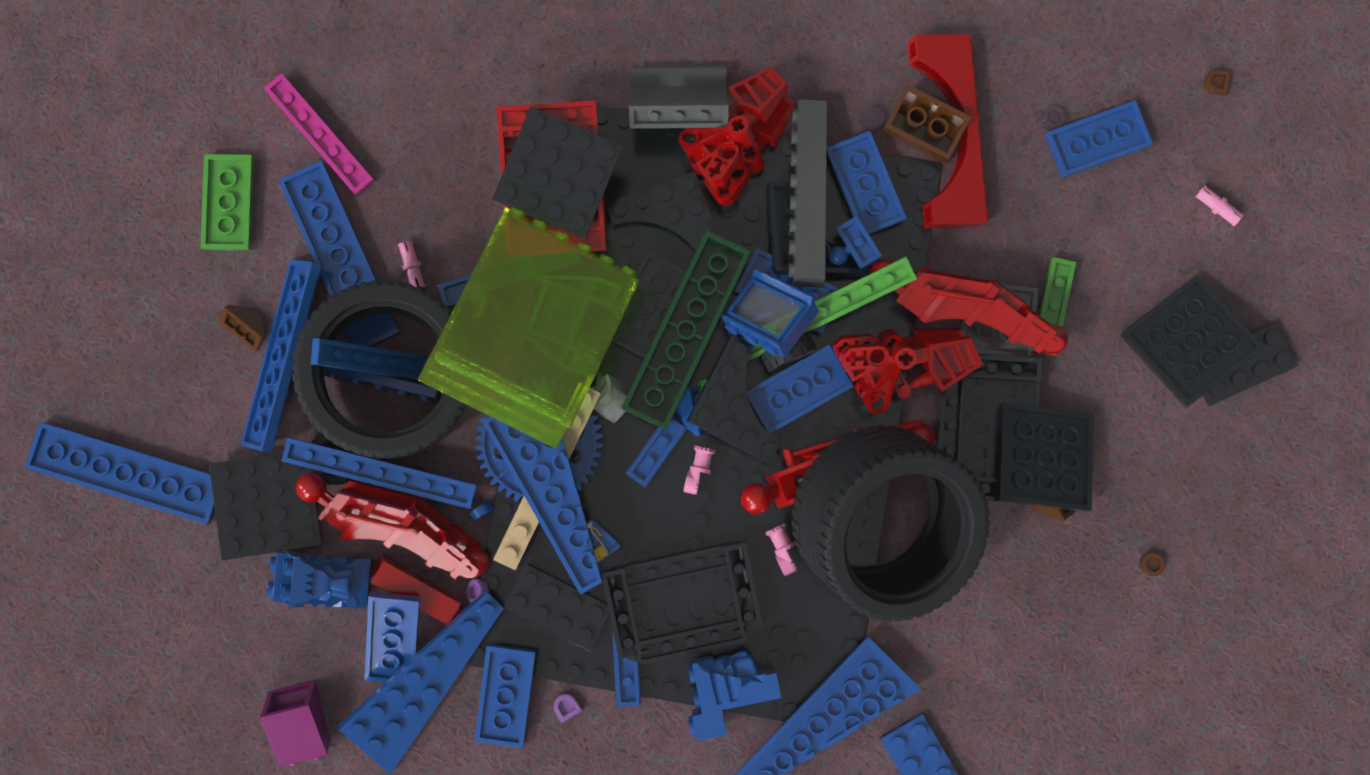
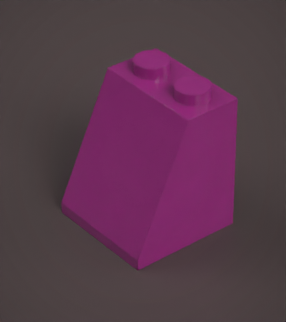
M316 679L269 691L260 720L279 767L293 766L302 761L316 760L327 755L330 739Z

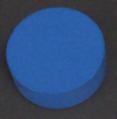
M487 501L472 510L469 515L473 522L493 511L494 508Z

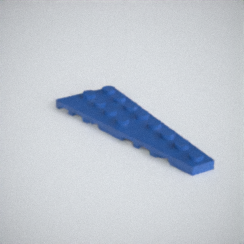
M545 385L486 418L482 423L581 595L602 583V577L549 387Z
M484 590L338 725L339 730L390 775L502 612V605L487 590Z
M867 636L734 775H784L787 772L789 773L808 759L810 760L817 753L834 745L858 730L862 725L879 717L883 712L894 705H898L902 700L915 692L917 693L921 688Z

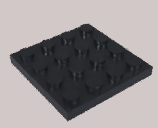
M530 107L492 200L585 239L623 146Z
M647 251L602 337L645 359L686 271ZM731 295V297H730V299H729V301H728V303H727V305H726V307H725V309H724V311H723V314L725 313V311H726V309H727V307H728L730 301H731L732 298H733L732 295Z
M1198 276L1187 282L1121 334L1122 339L1186 409L1264 348L1257 338Z
M1004 402L999 404L996 501L1084 512L1092 511L1094 414Z
M283 453L209 464L222 561L273 553L275 551L322 545L316 502L302 500L296 494L295 489L298 478L302 474L310 472L309 469L282 462Z

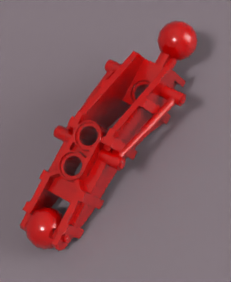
M889 259L876 261L872 265L869 274L893 263V261ZM919 268L915 274L916 280L894 290L899 294L896 301L917 315L924 323L942 319H966L964 322L971 326L974 321L1001 331L1008 336V340L1013 344L1018 342L1034 347L1033 349L1039 354L1042 351L1048 355H1056L1065 350L1068 345L1069 337L1063 327L1046 321L1029 308L1030 306L993 278L987 280Z
M913 419L895 426L896 428L900 427L912 431L931 444H934V432L930 426L923 422V419L917 421ZM837 440L820 443L796 451H792L789 448L785 449L782 453L788 468L766 476L769 484L767 487L760 483H752L746 486L741 495V504L744 509L752 514H762L770 507L772 500H775L777 508L793 504L798 488L795 479L798 480L800 486V481L806 475L807 468L813 464L812 462L815 458L820 456V453H815V451L825 449Z
M306 472L296 482V494L306 502L318 501L326 507L318 518L321 521L326 519L343 533L340 538L344 541L356 539L385 541L383 545L388 549L393 543L421 556L426 560L425 564L428 567L435 566L451 572L450 576L454 579L459 575L466 578L478 577L486 572L489 566L488 553L480 548L482 544L471 538L457 524L452 526L445 517L435 510V506L427 504V500L423 497L352 479L334 496L327 491L326 480L317 472Z

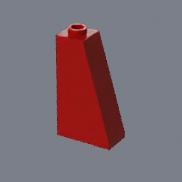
M383 552L370 571V581L372 584L390 594L420 596L419 610L447 625L461 612L462 608L459 607L461 603L458 598Z

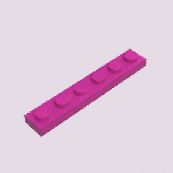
M282 73L263 88L356 196L375 181Z

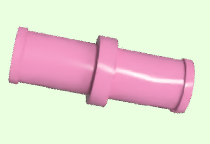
M1206 185L1195 196L1210 207L1212 213H1218L1231 223L1232 226H1235L1244 216L1243 213L1227 202L1228 199L1225 197L1221 198Z
M406 241L408 252L404 242L398 244L397 246L404 264L402 269L406 271L409 284L417 287L415 281L417 280L419 287L425 288L426 284L420 270L422 266L421 261L417 260L413 241Z

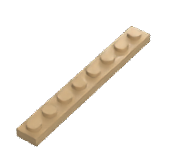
M580 382L559 422L568 458H570L601 392ZM525 496L493 559L516 570L539 522Z

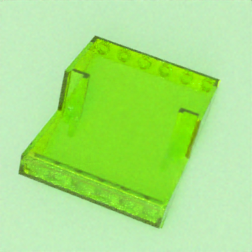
M511 207L510 210L505 208L418 381L556 449L567 427L571 428L639 283V278L635 276L637 273L635 270L625 265L622 268L614 265L615 260L604 254H601L599 257L591 253V247L581 242L578 245L570 242V237L563 232L557 230L556 233L547 230L548 225L534 218L532 222L524 218L525 213L515 207Z

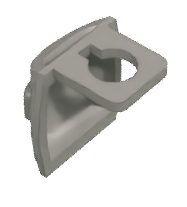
M595 371L584 385L590 387L591 383L597 379L596 383L598 384L591 388L601 392L594 409L605 419L615 423L626 412L621 408L630 390L614 377L608 374L603 376L598 371Z

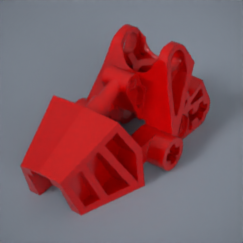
M772 67L728 88L734 103L728 107L727 127L686 128L679 135V142L688 155L689 163L698 176L703 175L706 179L704 183L720 205L726 206L734 203L748 183L750 173H758L764 168L765 160L761 153L762 149L767 144L776 147L795 107L794 101L786 93L789 88L788 83ZM687 135H696L694 142H684V138ZM737 170H743V171H744V174H743L742 177H740V178H733V177H732V175H733V173H734L735 171H737ZM728 190L730 192L729 194H724L723 196L721 195L722 192L727 193Z
M913 328V336L903 338L893 329H887L880 333L878 339L872 334L839 336L833 343V350L843 369L854 382V389L868 410L873 414H880L886 411L893 390L902 399L908 398L912 390L921 386L924 388L933 383L943 392L983 365L970 336L966 337L961 328ZM867 340H873L875 342V344L863 343ZM844 342L848 344V346L844 347L842 350L839 349V347L843 346ZM920 363L925 372L918 375V378L906 382L900 369H910L915 364ZM882 397L883 405L878 409L872 408L871 404Z

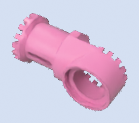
M694 446L696 451L695 459L687 472L683 492L697 494L701 476L700 472L711 474V458L716 453V450Z
M784 523L765 533L767 536H770L776 549L774 551L776 560L784 576H787L797 571L794 563L791 564L793 560L789 556L788 551H786L794 547L795 543L790 541L785 530L786 524Z

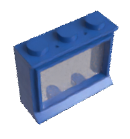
M754 269L751 280L721 317L726 324L725 328L734 335L740 334L753 345L759 344L772 355L777 353L785 358L819 313L813 297Z

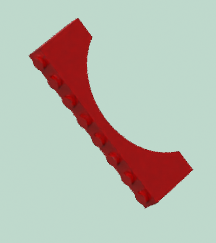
M970 34L915 35L907 42L909 65L928 76L940 88L950 106L971 116L958 142L956 164L948 182L932 200L922 205L924 229L979 227L987 223L989 209L985 201L987 187L983 180L985 165L984 160L981 158L982 137L979 135L980 114L977 112L976 105L978 92L975 89L974 83L976 69L972 62L973 43L970 40Z

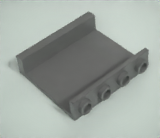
M631 67L630 128L727 127V67Z

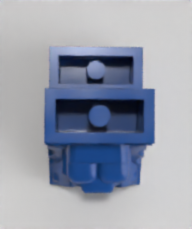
M275 551L274 557L270 556L269 571H273L272 581L267 582L266 595L270 596L272 602L284 603L289 608L303 607L304 604H308L311 607L322 605L324 607L366 609L371 559Z
M747 650L739 651L730 656L723 655L713 659V656L692 658V665L688 666L691 683H696L697 689L693 690L696 708L692 709V716H688L690 733L691 735L696 734L697 741L727 735L722 710L781 698L774 667L758 669L753 656Z

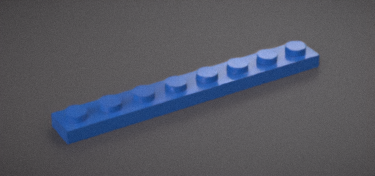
M287 437L282 462L471 509L478 486V484L292 437Z

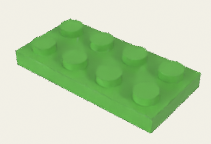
M204 154L201 249L251 251L254 156Z

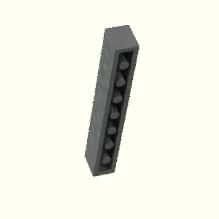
M798 99L797 107L791 113V123H795V130L791 131V144H795V151H791L790 165L795 166V173H791L790 188H794V195L790 196V210H794V218L790 217L789 232L794 233L793 240L789 242V255H793V263H789L788 277L793 278V287L822 288L825 280L827 101Z

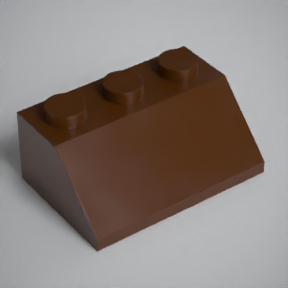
M906 84L882 133L946 164L971 116Z

